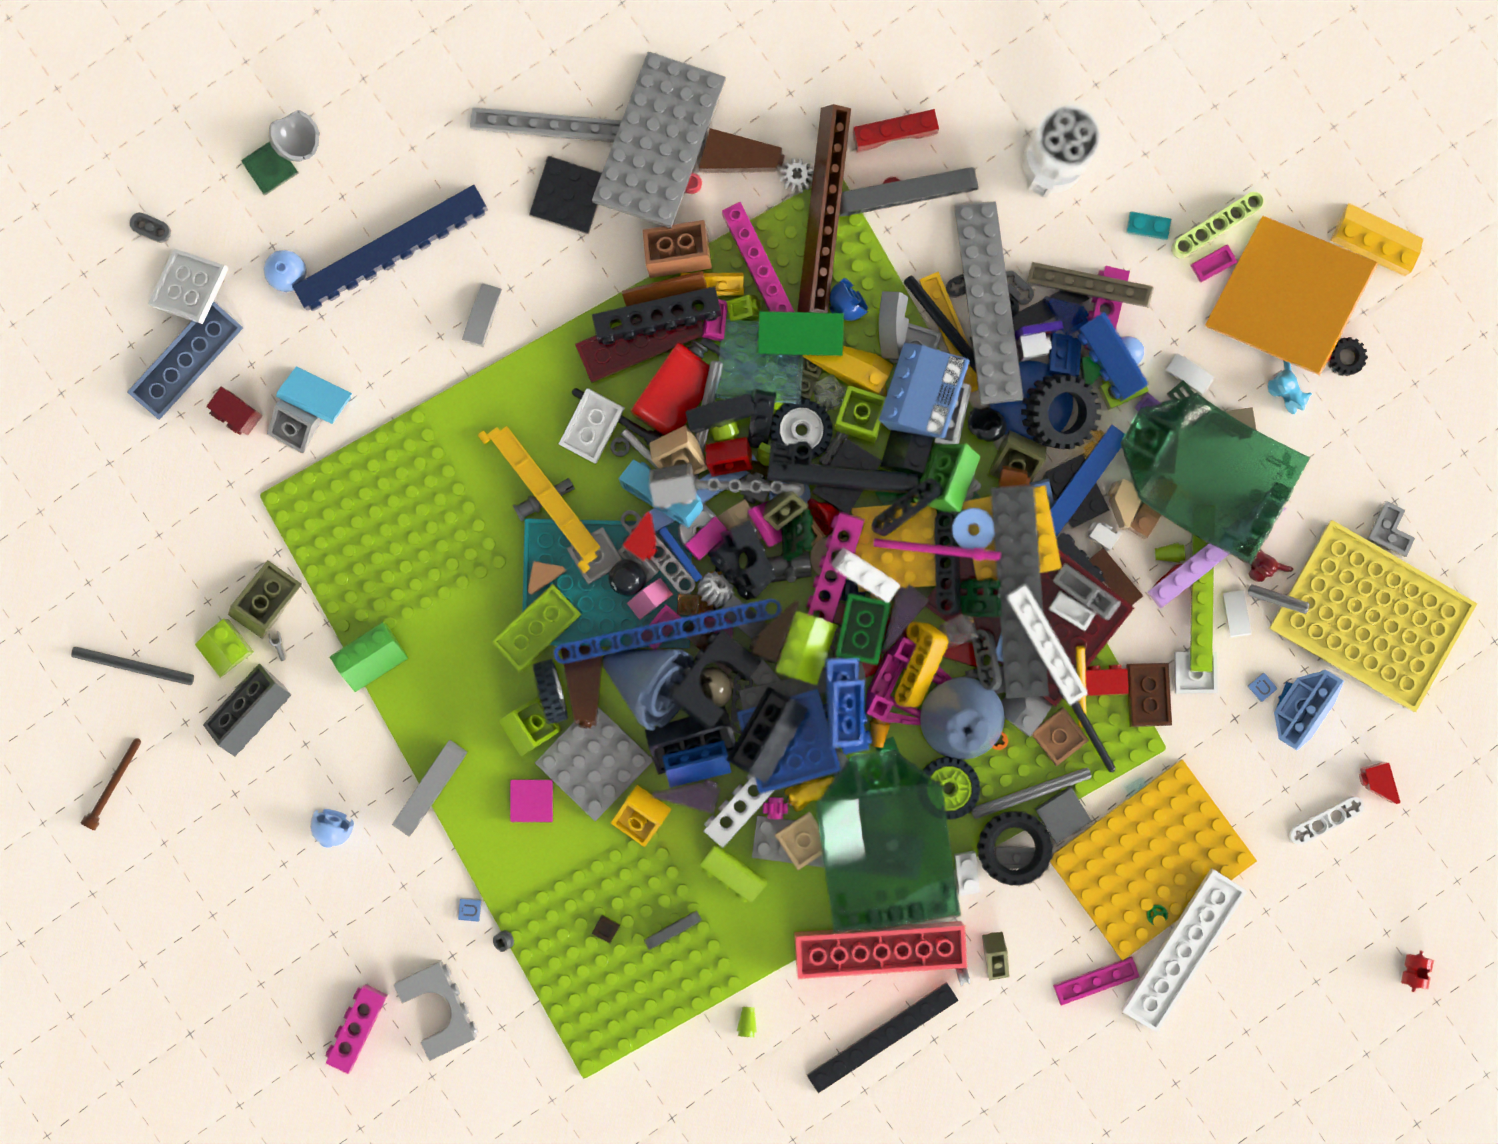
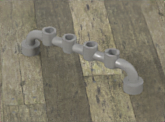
M694 477L696 491L698 489H709L710 491L721 489L730 490L731 492L747 490L753 493L771 491L774 494L794 491L798 496H801L805 491L804 484L797 483L784 484L779 481L761 483L758 480L740 482L737 479L719 481L715 478L708 481L698 480V478Z

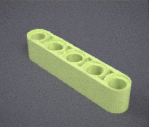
M1251 192L1182 235L1172 245L1173 255L1178 258H1184L1245 220L1263 206V196L1258 192ZM1249 198L1256 201V207H1251L1248 204ZM1232 209L1239 212L1238 219L1231 216L1230 211ZM1213 221H1219L1222 224V229H1215ZM1202 232L1205 239L1203 241L1198 240L1195 233ZM1178 243H1184L1187 246V251H1180Z

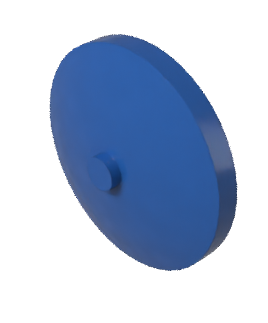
M1039 361L1019 362L1023 398L1030 397L1026 392L1029 388H1036L1033 384L1037 380L1043 381L1042 377L1047 375L1053 376V374H1048V364ZM1068 392L1057 395L1049 407V421L1058 432L1065 428L1072 414L1073 396ZM1023 400L989 404L990 408L1004 416L1007 423L1005 436L1011 430L1033 440L1035 436H1030L1026 432L1030 427L1023 426L1022 420L1027 419L1026 415H1021V409H1026L1027 404L1022 403Z

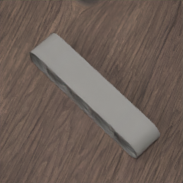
M632 510L624 512L621 517V523L630 535L642 520ZM628 515L636 516L637 521L635 525H626L625 519ZM656 536L657 545L655 547H662L664 554L661 558L652 557L651 560L680 593H691L695 587L694 580ZM669 563L677 565L678 569L675 574H668L666 572V566ZM689 579L691 581L689 590L684 591L680 589L679 583L681 580Z
M448 741L394 820L392 826L408 837L413 834L466 756V750L453 741Z

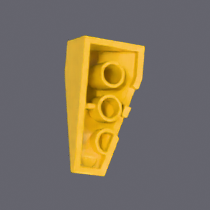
M843 346V356L802 355V357L844 383L875 394L880 393L893 368V364L877 354Z

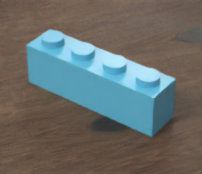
M633 459L618 478L621 487L654 507L649 485L651 468L644 462L639 463ZM697 494L696 500L689 504L674 503L667 508L654 507L687 528L692 525L703 510L701 498Z

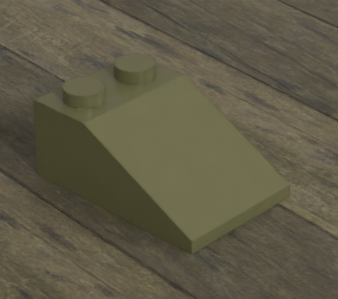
M267 560L232 603L228 615L263 639L302 586V583Z

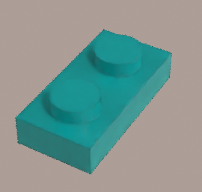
M1131 211L1129 213L1126 233L1168 240L1172 218Z

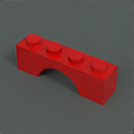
M935 109L855 126L853 127L852 134L856 151L861 152L875 149L883 144L900 139H919L937 135L939 125Z

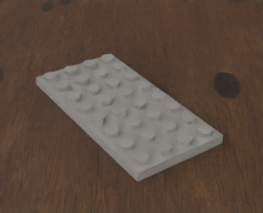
M648 51L593 195L592 203L671 229L723 90L726 77Z

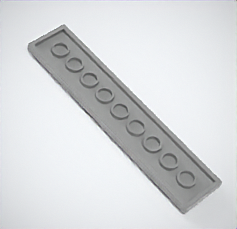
M994 201L956 205L954 210L980 405L1023 400L997 204Z

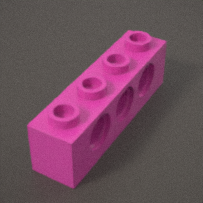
M1105 266L1102 271L1099 270L1098 272L1100 276L1128 281L1130 271ZM1092 297L1091 302L1094 303L1093 311L1089 310L1086 322L1088 323L1101 314L1100 305H1106L1110 310L1107 316L1116 329L1122 303ZM1084 345L1083 349L1089 350L1088 347Z
M367 984L362 986V988H357L353 999L356 1001L353 1007H348L343 1017L346 1019L344 1026H339L334 1037L337 1040L334 1046H329L325 1054L328 1057L325 1064L346 1074L352 1071L388 994ZM360 1004H366L369 1007L368 1014L360 1012ZM351 1023H356L359 1025V1033H354L351 1031ZM342 1042H347L350 1045V1052H344L341 1049Z

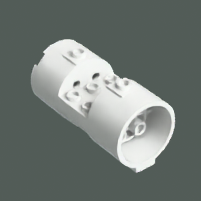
M1066 103L1065 105L1050 109L1042 117L1023 154V171L1027 180L1031 183L1029 190L1047 198L1050 193L1055 194L1069 190L1079 181L1096 156L1102 143V132L1097 121L1098 119L1089 109L1078 104Z

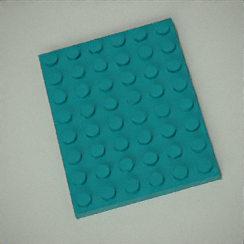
M525 519L522 612L554 584L582 614L550 645H561L648 626L665 605L682 618L691 616V593H680L662 571L659 570L645 583L643 589L661 578L673 595L639 620L627 604L638 593L621 595L615 592L609 583L610 572L588 585L566 549L572 544L553 519ZM580 520L590 534L603 527L617 551L623 547V544L630 536L621 521ZM625 521L628 526H633L636 521ZM673 522L666 528L692 562V553L683 546L679 538L678 526L680 523ZM657 532L655 535L660 539V541L665 545V547L671 552V554L676 558V560L682 565V563H681V562L679 561V559L676 557V555H675L674 552L671 550V548L668 546V544H667L666 541L663 539V537L660 535V533ZM655 547L657 551L653 557L661 558L664 554L663 548ZM533 561L562 566L566 569L565 573L533 595L528 592ZM669 563L666 566L668 574H675L678 567L675 563ZM689 579L681 580L679 583L680 589L684 591L689 590L691 581ZM690 620L683 623V630L690 623ZM674 629L670 632V634L667 637H671L673 635ZM624 634L621 637L622 645H631L632 637L629 634ZM684 637L665 641L658 648H690V640ZM605 638L600 642V646L611 647L612 643L609 639ZM583 643V644H581L580 646H590V645L587 644V643Z

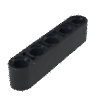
M942 511L936 515L934 521L935 545L944 546V541L950 538L951 543L949 546L959 547L953 535V524L956 516ZM949 517L950 523L944 527L943 521ZM935 554L936 606L940 613L955 616L961 608L960 556ZM947 559H950L951 565L945 569L944 563ZM951 580L952 585L948 590H946L945 583L946 581ZM951 600L952 607L949 611H946L945 604Z

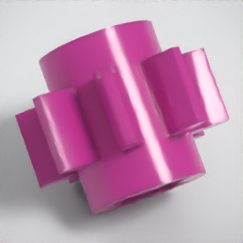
M768 797V803L763 802V813H767V819H783V814H788V803H784V798Z

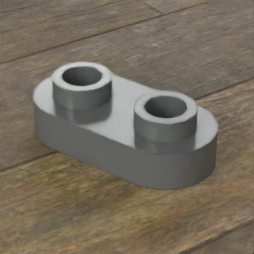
M138 212L130 218L129 224L131 229L146 238L163 243L171 236L170 227L165 222L152 216ZM145 221L144 227L140 228L139 223ZM163 229V235L158 236V231Z

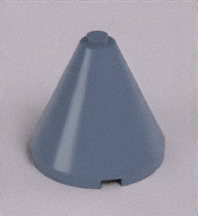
M624 650L606 654L602 660L605 671L637 721L649 730H654L656 725L662 728L678 713L680 708L667 699L671 694L669 689L676 681L679 683L682 680L683 676L681 674L688 665L692 667L695 663L693 657L682 650Z

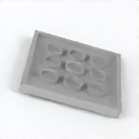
M598 707L597 726H592L589 729L580 728L579 724H575L574 721L535 764L596 821L653 762V759Z

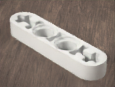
M1348 797L1290 829L1289 840L1296 845H1304L1357 817L1365 809L1363 800L1359 797ZM1352 801L1359 803L1357 811L1353 809L1347 811L1349 816H1346V812L1341 808V806H1344L1346 809L1351 807ZM1334 810H1338L1341 813V819L1337 822L1332 821L1330 817L1331 812ZM1315 820H1320L1323 824L1322 830L1318 832L1312 829V823ZM1308 829V831L1312 834L1310 836L1309 833H1305L1301 836V841L1299 839H1294V837L1297 835V830L1299 832H1304Z

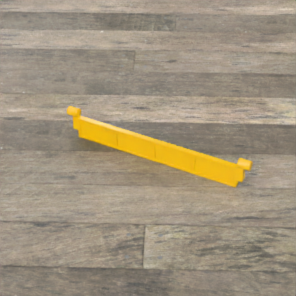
M507 426L502 430L496 427L488 434L485 431L478 434L480 440L484 444L492 440L583 558L577 565L583 573H586L590 569L587 564L597 558L595 552L601 548Z

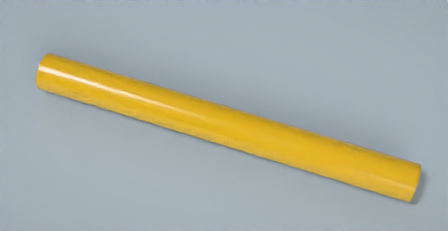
M1078 646L1076 647L1077 675L1086 689L1085 648ZM1085 695L1082 698H1080L1078 702L1086 714ZM1078 719V726L1083 727Z

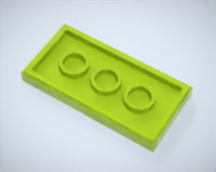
M552 584L491 642L521 672L582 614Z

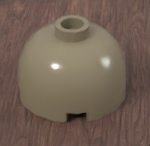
M710 667L703 669L699 679L703 694L718 707L724 706L730 700L732 688H734L731 676H727L720 668Z

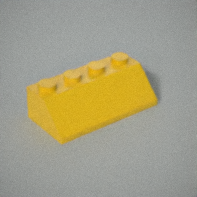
M1348 203L1330 241L1406 276L1414 269L1421 254L1424 238Z

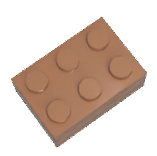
M704 220L672 225L671 229L663 226L643 230L645 262L650 278L712 269L709 238Z

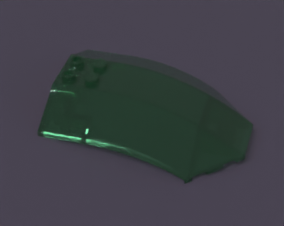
M1198 392L1184 398H1175L1164 401L1162 404L1140 408L1121 441V447L1138 499L1189 533L1249 564H1252L1270 535L1311 458L1242 423L1206 400Z
M896 750L852 755L816 803L834 934L881 929L961 916L943 785L908 761Z

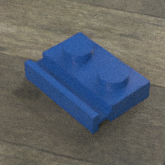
M1053 333L1050 336L1051 349L1049 350L1048 374H1060L1078 378L1080 373L1081 342L1078 338H1074L1071 335Z

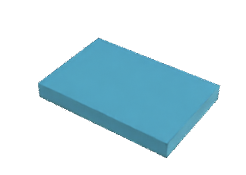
M297 366L276 394L277 398L330 424L334 423L352 396V393Z

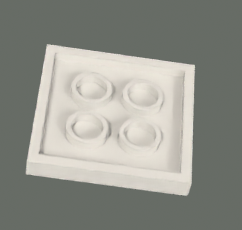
M174 248L148 304L151 307L203 324L229 268L223 264Z

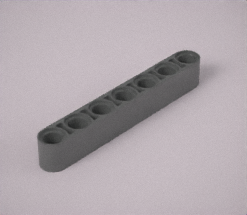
M964 168L842 192L839 215L849 216L978 190L979 186L975 168Z

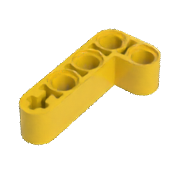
M914 621L909 623L906 632L908 638L917 646L895 693L896 703L899 706L919 707L922 704L948 645L947 636L932 624Z

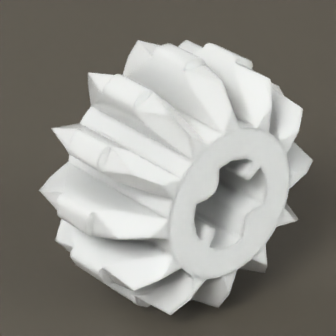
M791 158L792 165L784 162L786 169H780V173L784 176L779 178L780 182H786L783 188L787 189L791 186V193H794L795 188H798V192L802 193V186L808 190L810 185L807 182L812 183L813 177L810 175H813L814 172L813 169H808L810 163L807 162L805 165H802L803 158L799 159V163H796L795 158ZM793 172H796V174L797 172H800V179H798L797 177L796 179H794Z
M716 571L704 575L697 586L699 589L697 594L702 596L701 601H707L708 606L713 604L715 608L723 607L734 593L732 591L733 585L723 577V573L718 575Z

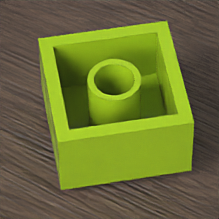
M848 385L835 423V431L875 443L882 424L879 418L886 397Z

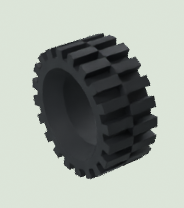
M1060 374L1047 375L1042 377L1043 381L1037 380L1033 384L1036 388H1029L1026 392L1030 397L1023 398L1022 403L1027 404L1026 409H1021V415H1026L1027 418L1022 420L1023 426L1030 427L1026 432L1030 436H1035L1033 438L1034 441L1042 443V445L1065 450L1075 449V446H1082L1085 444L1083 439L1090 440L1093 437L1090 431H1097L1099 427L1095 425V421H1101V415L1097 414V410L1101 409V403H1095L1099 396L1095 392H1090L1094 389L1090 384H1085L1086 381L1081 378ZM1068 392L1077 402L1078 416L1071 428L1064 432H1058L1049 421L1048 411L1051 402L1057 395Z
M1016 811L1002 813L992 818L990 822H987L979 835L980 839L979 843H977V849L979 852L978 858L982 863L981 866L991 878L1002 884L1023 886L1033 883L1036 879L1041 878L1045 870H1048L1050 867L1049 863L1054 855L1052 854L1054 844L1050 838L1052 836L1050 831L1048 832L1045 828L1046 825L1040 822L1034 815ZM1013 827L1026 831L1032 837L1035 845V853L1031 862L1017 870L1003 866L998 861L994 849L996 839L1000 833Z

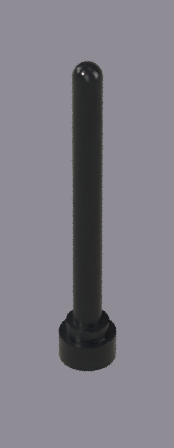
M574 388L572 395L581 400L584 392ZM621 415L618 421L621 425L643 437L648 446H650V442L662 436L656 430L648 431Z
M1059 689L1058 692H1059L1061 698H1062V699H1065L1064 696H1063V694L1061 693V691H1060V689ZM1078 700L1071 704V707L1107 770L1111 773L1116 770L1115 765Z

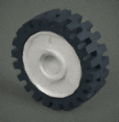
M808 399L792 400L781 406L780 410L775 413L770 429L771 439L775 441V444L782 445L796 444L799 441L808 442L812 447V460L820 456L827 449L832 438V423L828 413L818 403ZM799 425L807 428V433L803 436L798 435L795 431ZM805 452L797 453L800 456L807 455Z
M550 659L533 664L535 682L547 722L552 724L568 719L563 690L553 660Z

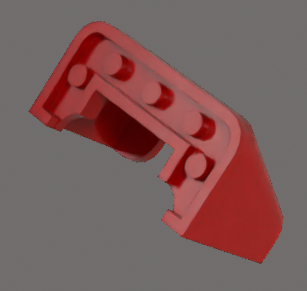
M678 343L631 410L632 415L662 434V436L685 426L688 421L685 411L697 408L703 399L710 365L684 345Z

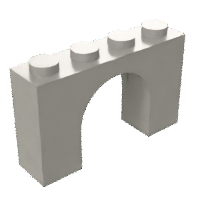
M442 960L394 984L402 1004L425 993H436L443 996L451 1007L449 1025L420 1042L429 1061L477 1038L476 1033H478L475 1022H471L467 1015L469 1014V1009L466 1003L461 1002L458 996L461 993L457 984L452 983L449 977L452 975L450 968L447 964H443Z

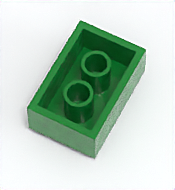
M849 594L836 657L858 658L859 662L878 665L891 603Z

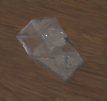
M964 615L944 622L937 628L947 636L948 645L946 650L978 638L973 618Z

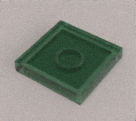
M270 141L241 160L264 196L299 174L292 161H288L276 153Z

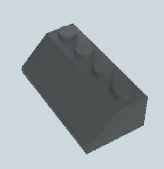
M259 663L203 726L219 747L236 757L245 748L247 743L258 734L259 730L268 720L273 717L278 709L287 702L292 694L274 675Z

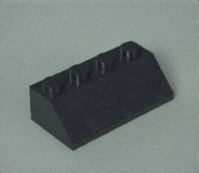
M891 430L880 467L894 472L917 474V479H921L934 437Z
M768 687L726 761L767 783L808 709L793 699Z
M725 706L720 707L724 711L713 727L708 730L690 716L669 722L662 728L655 726L654 730L645 729L649 750L658 775L666 773L662 757L664 755L724 741L727 754H730L736 740Z

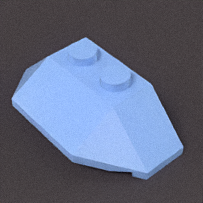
M1328 670L1298 677L1274 711L1279 740L1296 751L1307 743L1334 706L1344 680Z

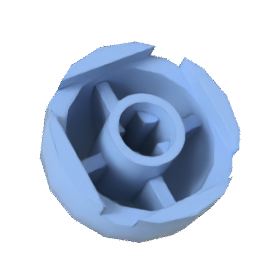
M288 250L275 251L269 255L263 268L265 279L269 285L281 292L294 291L292 286L304 280L307 273L306 265L301 257Z
M324 809L323 813H318V810H315L310 824L311 833L323 847L338 846L350 837L354 821L351 819L349 822L346 819V814L336 810Z

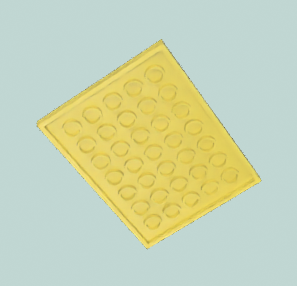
M1330 520L1287 595L1308 602V612L1303 614L1281 606L1268 629L1412 712H1417L1478 603L1337 522Z

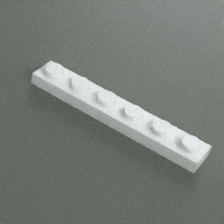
M1022 585L1006 595L1067 703L1071 705L1088 694L1027 586Z

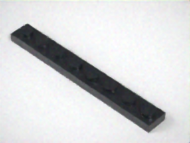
M944 983L808 1073V1079L819 1094L958 1002V998L948 983Z

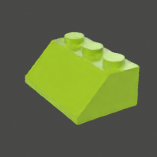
M796 611L776 672L817 685L837 625Z
M714 844L700 864L703 867L701 871L710 878L713 875L717 877L722 887L727 890L730 888L737 892L736 896L745 903L747 900L752 903L767 884L763 877L717 844Z

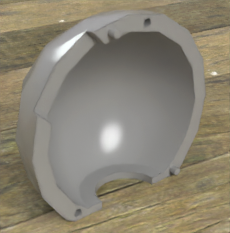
M297 110L282 119H277L270 123L268 137L272 148L279 156L288 161L301 162L310 159L316 154L319 146L320 132L317 124L308 114Z

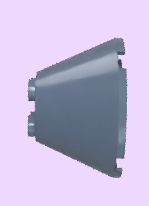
M956 677L941 685H937L927 695L920 713L921 729L928 744L945 757L961 760L978 757L990 750L1000 738L1005 719L1003 705L996 692L984 689L980 684V680L969 677Z

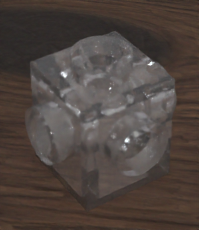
M832 374L816 382L813 393L818 405L822 406L825 412L842 406L846 389Z

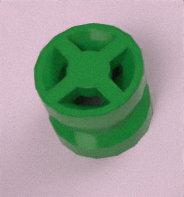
M1153 905L1152 909L1147 911V919L1153 924L1154 917L1157 915L1162 916L1163 914L1167 921L1168 912L1161 905Z

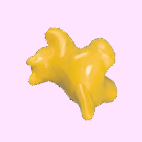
M819 777L788 787L784 792L788 796V804L794 806V810L799 812L812 801L826 799L831 794V789L828 785L834 781V778L826 777L823 779V777Z

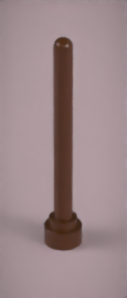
M135 738L92 812L83 817L81 824L96 831L100 824L98 822L100 820L99 815L141 745L139 738Z

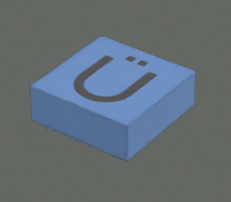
M1262 673L1248 685V688L1260 702H1263L1278 689L1265 673Z
M461 898L458 920L479 922L482 900Z

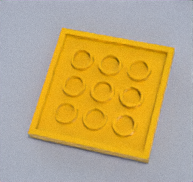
M1045 485L1034 487L1039 565L1040 573L1062 568ZM991 496L963 502V511L969 508H979L986 511L993 519ZM972 523L968 526V532L971 535H977L980 532V527ZM994 537L984 550L995 551ZM973 559L977 580H984L985 578L998 580L996 560L983 559L980 561Z
M891 505L852 508V515L865 519L855 550L856 556L894 579L900 585L898 589L936 586L935 553L873 546L874 539L935 545L934 521L937 515L935 508L926 506L887 536L875 533L872 530V522L875 517ZM902 509L896 511V519L901 516ZM858 584V592H869V590Z

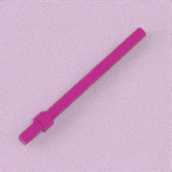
M874 539L873 543L874 547L972 557L974 560L980 561L983 559L1000 560L1001 555L1000 552L987 551L979 547L968 549L885 539Z

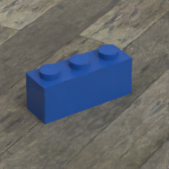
M724 741L662 756L670 788L731 773L730 763L726 761L728 754Z

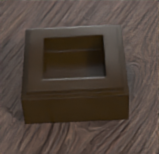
M602 914L592 934L610 944L620 924Z

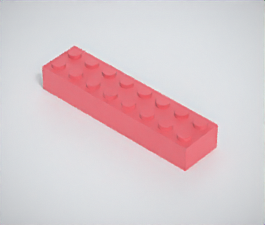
M962 921L794 932L796 974L798 979L967 968L965 925Z

